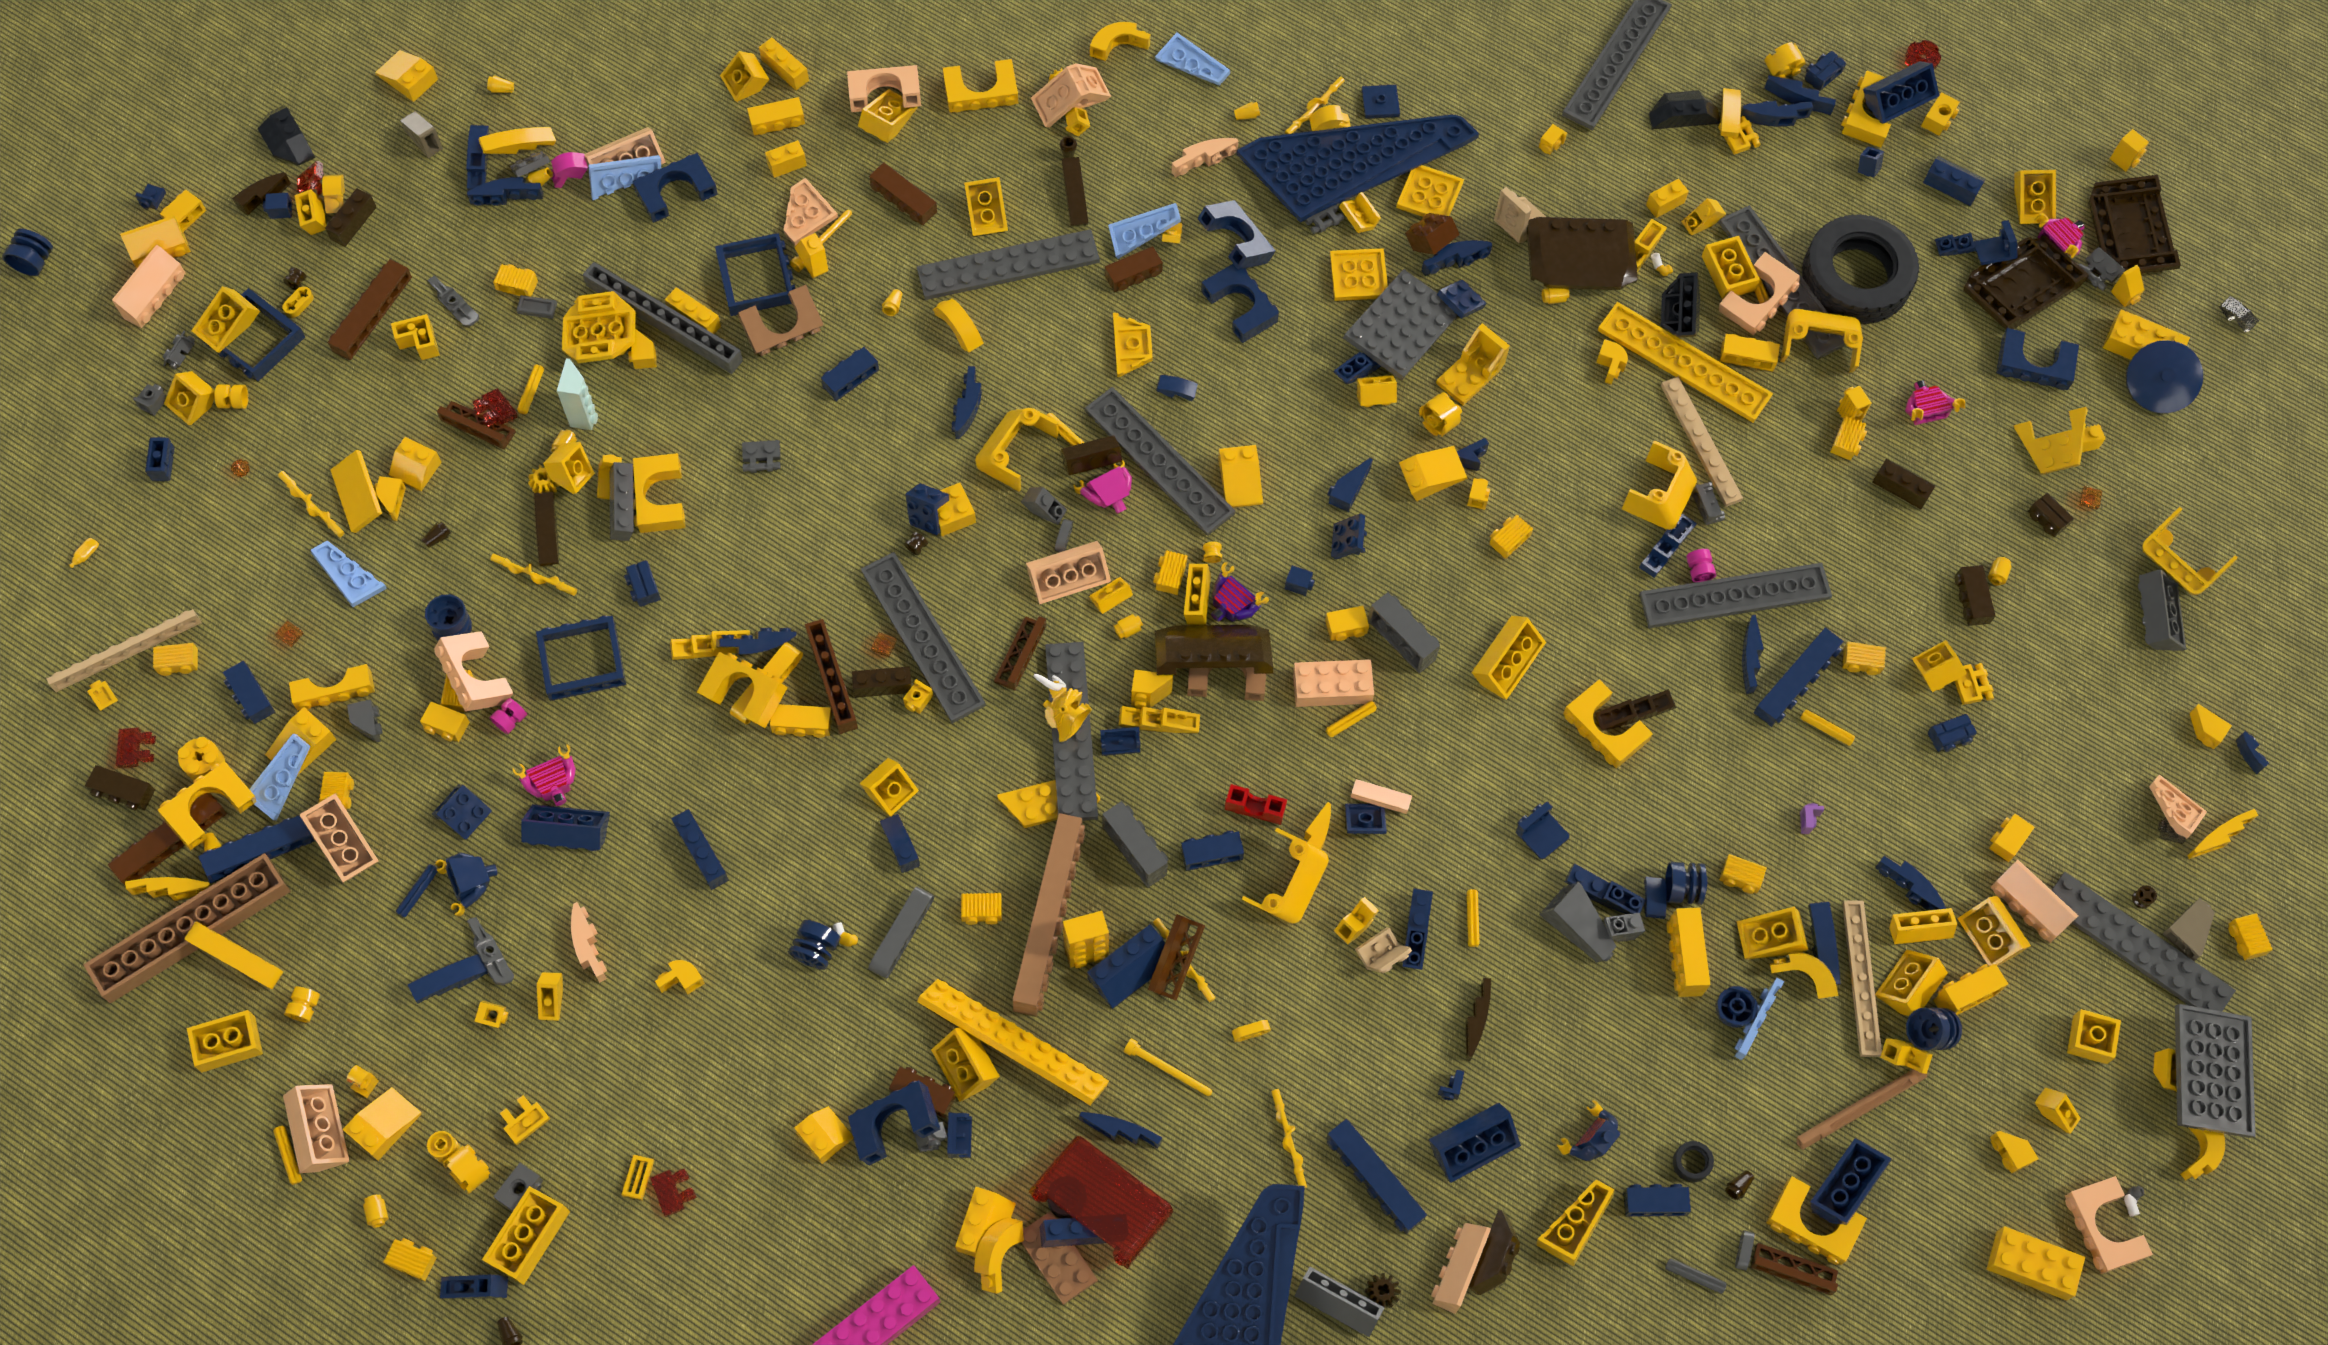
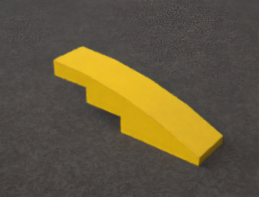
M1723 88L1720 136L1737 138L1739 136L1741 90Z
M551 127L514 129L482 136L478 139L485 154H517L519 149L535 150L537 145H554L556 142Z
M750 630L712 631L711 635H691L690 639H671L672 660L717 656L719 652L727 654V652L736 653V647H717V639H722V635H734V639H741V635H750Z
M1122 706L1120 708V727H1139V730L1156 732L1199 733L1200 714L1170 708H1163L1162 710L1148 707L1137 709Z
M2252 809L2219 826L2188 854V858L2191 859L2224 848L2231 842L2229 837L2238 835L2245 829L2244 824L2252 822L2258 816L2256 810Z
M174 877L125 881L126 890L132 895L148 892L153 898L169 895L174 901L192 898L211 886L209 882Z

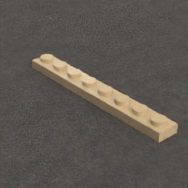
M1679 377L1662 382L1661 388L1724 506L1727 507L1741 502L1743 497Z
M193 609L184 611L173 619L165 620L154 628H149L135 637H130L118 645L109 647L106 651L94 654L87 660L75 663L68 669L54 673L51 677L47 678V681L52 689L58 692L202 622Z
M1843 901L1842 907L1860 1057H1880L1882 1049L1864 901Z

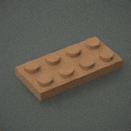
M1050 1211L1023 1229L1024 1241L1021 1244L1062 1305H1064L1098 1282V1279L1074 1245L1042 1248L1039 1227L1044 1220L1056 1219Z

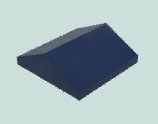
M1345 804V828L1347 833L1386 834L1385 808L1374 804Z

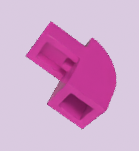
M563 153L551 161L553 167L551 170L553 177L551 179L553 180L554 187L562 188L568 177L578 179L583 177L588 169L583 153Z

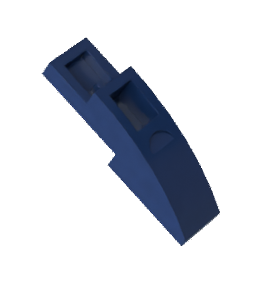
M1764 101L1756 104L1749 103L1742 105L1740 117L1745 116L1751 123L1764 126H1794L1797 119L1809 118L1813 105L1812 102H1799L1797 104H1784L1778 106L1776 101Z
M470 125L466 167L468 191L486 183L488 154L483 153L478 139L479 137L489 135V126Z
M523 177L493 180L467 191L470 204L477 206L507 205V199H543L544 194L540 183H525Z
M1471 240L1447 244L1434 257L1423 261L1421 271L1424 276L1437 273L1444 267H1451L1455 262L1459 268L1469 266L1480 258L1488 257L1491 252L1492 243L1489 241Z
M1360 351L1335 369L1334 373L1345 384L1356 382L1357 378H1364L1382 366Z
M968 366V372L964 373L966 389L962 390V398H958L957 405L953 407V416H956V421H952V432H955L956 439H960L966 433L979 409L982 386L981 383H976L975 366Z
M760 628V631L755 632V639H753V635H741V639H734V635H722V639H717V647H736V655L759 653L788 642L796 636V632H791V628H779V632L772 631V628Z
M1883 856L1875 868L1879 870L1880 874L1890 877L1896 881L1898 886L1908 889L1905 896L1909 898L1911 903L1923 907L1926 911L1946 909L1943 900L1933 885L1908 862L1904 861L1899 866L1886 856Z
M1577 864L1571 866L1565 879V883L1569 885L1579 882L1590 900L1624 914L1641 913L1646 899L1613 881L1607 882Z
M1413 888L1405 938V946L1410 947L1412 952L1403 961L1402 967L1423 969L1433 891Z

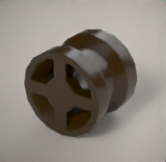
M291 267L288 271L289 275L285 276L283 281L290 288L297 290L302 286L301 283L306 280L307 276L301 270Z
M913 532L911 539L907 540L904 546L914 555H919L921 549L927 546L928 541L921 534Z
M2148 885L2141 886L2132 895V902L2141 909L2148 908L2157 899L2156 891Z

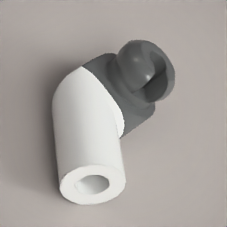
M2141 1186L2129 1188L2124 1197L2130 1217L2140 1214L2136 1203L2140 1197L2144 1196V1189Z

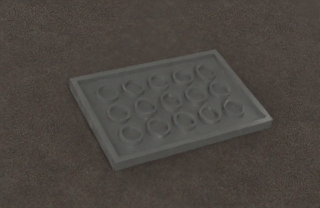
M1403 269L1345 333L1343 339L1402 381L1458 315L1437 295V292Z
M2183 1004L2175 1005L2177 1126L2247 1138L2256 1137L2252 1017Z

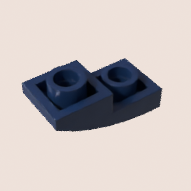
M1971 232L1953 237V234L1935 239L1939 256L1973 252L1976 249Z
M1160 375L1156 391L1171 398L1174 395H1178L1192 402L1195 398L1198 384L1175 376Z
M2245 731L2236 739L2242 757L2256 774L2269 764L2266 758L2255 750L2260 744L2252 735Z
M1645 877V917L1665 919V879Z

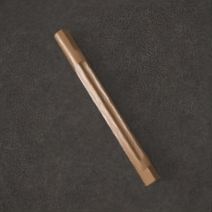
M1914 1069L1799 1135L1796 1138L1797 1145L1802 1150L1916 1085L1927 1078V1074L1920 1073Z

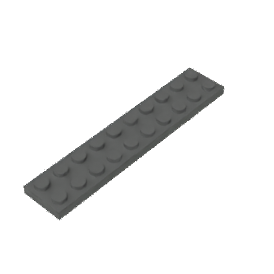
M1635 0L1567 104L1562 116L1592 131L1594 130L1670 11L1672 4L1664 0Z
M1750 205L1720 219L1719 224L1729 238L1740 237L1753 266L1763 253L1766 252L1800 275ZM1801 275L1798 289L1788 295L1789 298L1783 306H1779L1786 317L1794 309L1828 313L1817 297L1814 296ZM1761 279L1764 287L1773 296L1774 291L1772 287ZM1808 330L1807 335L1803 338V341L1817 360L1846 346L1844 336Z
M1090 229L917 266V272L924 299L929 300L1100 263V258Z
M1113 387L1085 407V412L1109 436H1115L1120 448L1207 536L1235 515V510Z
M895 552L861 568L863 576L951 723L953 724L985 707V701Z
M1822 563L1641 591L1639 594L1648 628L1817 602L1832 598Z
M1084 643L1045 644L1048 680L1053 682L1052 676H1057L1066 684L1067 691L1072 688L1082 692L1079 706L1081 703L1089 705ZM1049 691V700L1052 703L1053 698ZM1089 714L1078 731L1064 742H1059V732L1057 728H1052L1058 815L1061 813L1080 817L1082 821L1098 820Z
M2067 872L2061 875L2051 891L2078 915L2071 924L2187 1005L2222 1012L2236 990Z

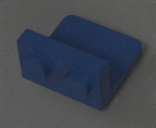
M919 483L905 494L909 523L916 528L938 535L940 533L937 509L949 501V494Z
M1548 801L1543 805L1541 803L1532 810L1533 813L1528 817L1527 815L1523 816L1517 822L1518 827L1515 832L1541 860L1548 857L1570 837L1569 833L1550 814L1553 806Z

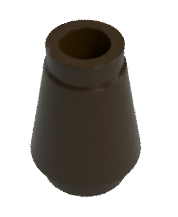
M1066 136L1060 141V148L1064 158L1074 157L1077 148V142L1071 136Z
M441 521L431 528L422 541L430 548L449 538L448 535L451 532Z
M1745 1170L1728 1182L1725 1189L1727 1195L1734 1200L1742 1199L1755 1179L1754 1175Z
M503 1317L498 1320L497 1324L502 1345H521L523 1343V1336L509 1317Z

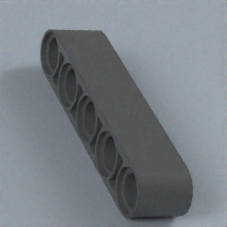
M917 886L914 888L872 958L868 970L886 979L890 976L932 905L935 897L933 894Z

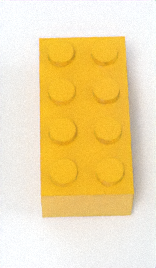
M2121 309L2112 323L2103 348L2131 360L2141 348L2150 343L2170 340L2187 346L2190 337Z
M1677 908L1673 915H1671L1670 920L1667 921V933L1671 935L1669 950L1673 952L1674 958L1671 966L1672 971L1676 974L1674 989L1678 991V997L1703 996L1710 986L1701 909Z
M1103 911L1063 921L1064 948L1070 968H1082L1087 965L1086 963L1090 962L1100 963L1109 956V931Z
M2004 1226L1996 1232L1986 1270L2067 1301L2076 1295L2085 1257Z

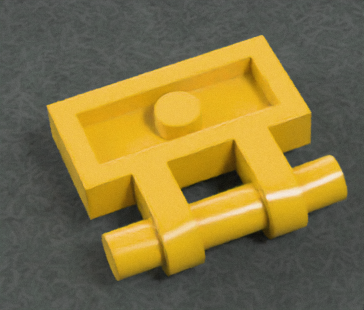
M1745 116L1740 117L1738 138L1723 136L1734 155L1749 150L1751 147L1750 143L1755 148L1761 145L1758 140L1759 136L1757 133H1754L1751 128L1752 124Z
M1971 664L1964 665L1963 667L1967 674L1955 681L1962 705L1981 702L1983 699L1982 694L1985 695L1987 701L1993 700L1992 692L1994 690L1992 685H1989L1988 673L1984 669L1983 664H1976V671H1973ZM1976 679L1980 680L1981 686H1978Z

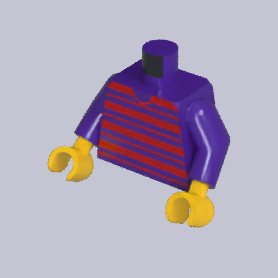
M1228 562L1223 563L1221 566L1223 573L1219 574L1213 588V606L1216 609L1211 613L1212 618L1217 622L1223 617H1226L1231 622L1251 618L1260 609L1261 603H1268L1269 598L1265 597L1261 601V596L1264 592H1258L1254 596L1234 577L1230 575L1228 578L1227 575L1234 571V566H1231L1230 570L1227 571L1225 567Z

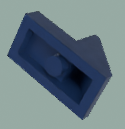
M1486 438L1457 451L1464 468L1475 471L1479 470L1481 462L1478 458L1486 454L1489 445Z

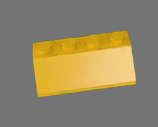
M1511 615L1471 673L1483 687L1507 700L1546 644V641L1528 617Z
M529 1186L482 1260L524 1285L570 1211L563 1204Z

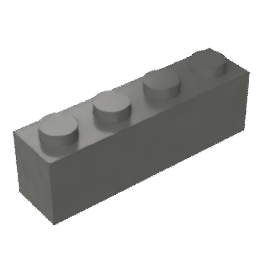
M614 462L610 470V540L629 541L634 532L633 464Z
M1309 1267L1295 1294V1297L1367 1337H1370L1384 1310V1307L1312 1267Z

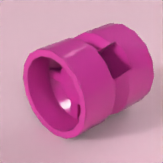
M1698 549L1687 554L1688 566L1692 568L1690 574L1693 582L1709 581L1716 577L1709 549Z
M508 698L501 705V710H496L490 716V720L507 735L516 727V722L520 723L527 716L525 710L511 698Z

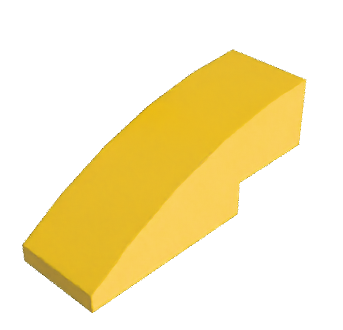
M1654 219L1650 220L1635 240L1637 272L1650 256L1667 229L1666 226Z
M1329 802L1326 803L1305 831L1304 839L1309 844L1320 850L1324 846L1330 823L1331 804Z

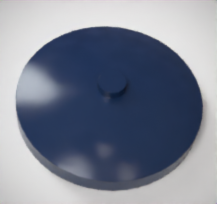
M2162 340L2146 345L2132 357L2126 371V385L2132 399L2143 409L2158 414L2173 413L2187 407L2195 400L2203 384V368L2199 358L2189 347L2176 341Z

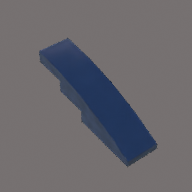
M1768 75L1764 89L1793 104L1812 102V111L1828 115L1832 114L1836 99L1819 96V90L1803 88L1802 81Z
M1682 514L1676 527L1670 530L1667 529L1650 554L1640 564L1639 568L1655 578L1697 523Z
M1752 615L1747 624L1743 642L1742 669L1746 694L1754 693L1758 686L1755 675H1757L1761 668L1758 657H1760L1764 650L1756 615Z
M1810 903L1808 909L1812 923L1810 930L1814 944L1812 948L1813 956L1828 967L1835 979L1836 985H1840L1837 943L1830 903Z
M479 954L434 971L408 984V987L415 1001L419 1004L436 994L440 996L455 987L459 989L488 974V971Z
M1081 1112L1079 1115L1080 1121L1113 1141L1120 1135L1135 1145L1142 1139L1158 1149L1162 1143L1161 1136L1126 1120L1088 1112Z

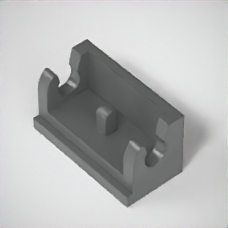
M1712 482L1695 485L1692 492L1705 525L1725 520V513L1721 511L1713 493Z

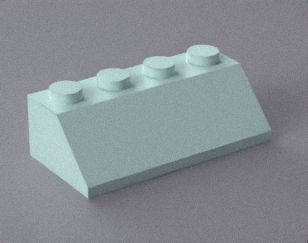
M566 358L557 388L558 396L570 427L592 430L593 425L598 420L595 405L592 403V398L589 395L588 386H586L584 378L572 361Z

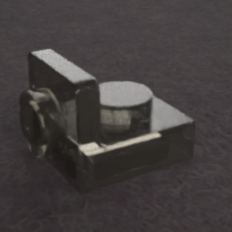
M2166 817L2160 820L2158 824L2160 839L2180 844L2185 842L2186 838L2175 832Z

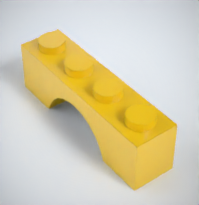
M367 664L348 668L344 678L332 687L316 686L309 678L289 682L292 704L297 711L303 707L309 710L311 707L327 706L332 702L347 701L357 696L365 697L375 692L372 672Z

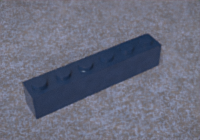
M1825 627L1758 704L1753 713L1771 727L1776 722L1780 723L1786 716L1784 712L1787 709L1791 711L1798 702L1795 699L1798 696L1803 697L1808 691L1807 685L1810 682L1814 684L1820 677L1818 674L1820 670L1825 671L1831 664L1829 660L1832 656L1836 658L1843 650L1840 646L1844 641Z
M299 815L294 818L284 819L277 825L264 827L257 833L247 834L237 841L227 842L215 850H207L198 857L211 884L227 877L264 853L270 859L315 842V839Z
M1347 1118L1327 1134L1328 1146L1331 1150H1336L1340 1154L1341 1162L1346 1167L1350 1166L1354 1171L1353 1175L1359 1183L1363 1182L1368 1188L1367 1193L1372 1199H1377L1380 1202L1381 1210L1387 1216L1390 1214L1395 1220L1393 1222L1395 1227L1400 1232L1404 1231L1405 1234H1408L1425 1220L1427 1216L1425 1211Z

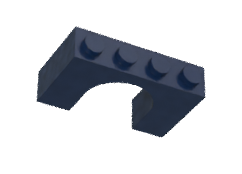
M698 153L688 155L682 160L672 162L666 167L656 169L652 173L640 176L632 181L635 192L653 223L669 216L667 205L660 194L663 187L672 181L682 180L690 183L701 201L718 195L716 184Z
M1235 200L1207 205L1197 218L1207 231L1228 229L1243 239L1245 243L1236 244L1228 256L1238 270L1267 264L1276 252Z
M1231 264L1202 281L1201 292L1211 304L1232 293L1246 295L1253 302V308L1234 320L1232 324V331L1242 343L1278 323L1279 311L1277 307L1269 302L1266 293L1261 292L1257 282L1248 276L1246 269L1238 270L1234 264Z
M2007 328L2001 339L1996 374L2038 383L2043 386H2052L2060 390H2068L2074 382L2079 344L2061 341L2055 349L2053 365L2037 367L2031 364L2023 354L2025 332Z
M919 1080L909 1083L900 1090L891 1092L889 1096L876 1100L871 1105L858 1109L854 1114L848 1116L859 1159L870 1166L887 1157L881 1131L885 1120L896 1111H907L913 1132L921 1138L941 1130L929 1089Z

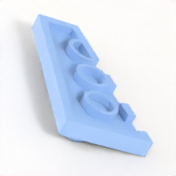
M1176 33L1155 56V60L1219 86L1230 74L1228 68L1179 33Z
M660 156L588 165L592 200H596L604 194L614 193L617 189L630 187L633 184L632 181L638 177L650 174L656 169H661Z
M1177 204L1167 205L1109 224L1117 259L1180 223L1181 218Z
M329 541L311 549V554L352 607L386 589L384 583L376 580L368 571H364L359 567V564L347 558L346 554Z
M296 734L291 735L249 789L256 797L257 802L254 805L276 821L311 747Z
M1776 978L1768 989H1763L1759 997L1762 999L1760 1006L1757 1005L1758 1011L1755 1018L1744 1027L1743 1032L1746 1034L1743 1040L1739 1038L1734 1048L1737 1050L1734 1057L1742 1060L1746 1056L1758 1033L1757 1029L1760 1028L1767 1016L1766 1011L1769 1010L1776 998L1774 995L1784 983L1781 979Z

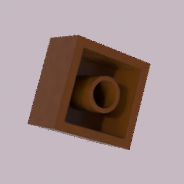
M1434 213L1424 215L1421 221L1413 224L1405 232L1413 251L1435 255L1460 235L1451 216Z

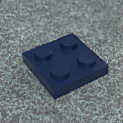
M1463 279L1440 289L1437 294L1461 319L1483 309L1486 305V302Z

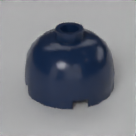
M1732 986L1724 990L1716 1002L1718 1018L1725 1025L1732 1028L1748 1025L1755 1018L1758 1011L1756 999L1754 1000L1748 989L1741 986Z

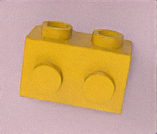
M1363 192L1359 193L1354 200L1344 201L1339 206L1357 233L1373 230L1381 219Z

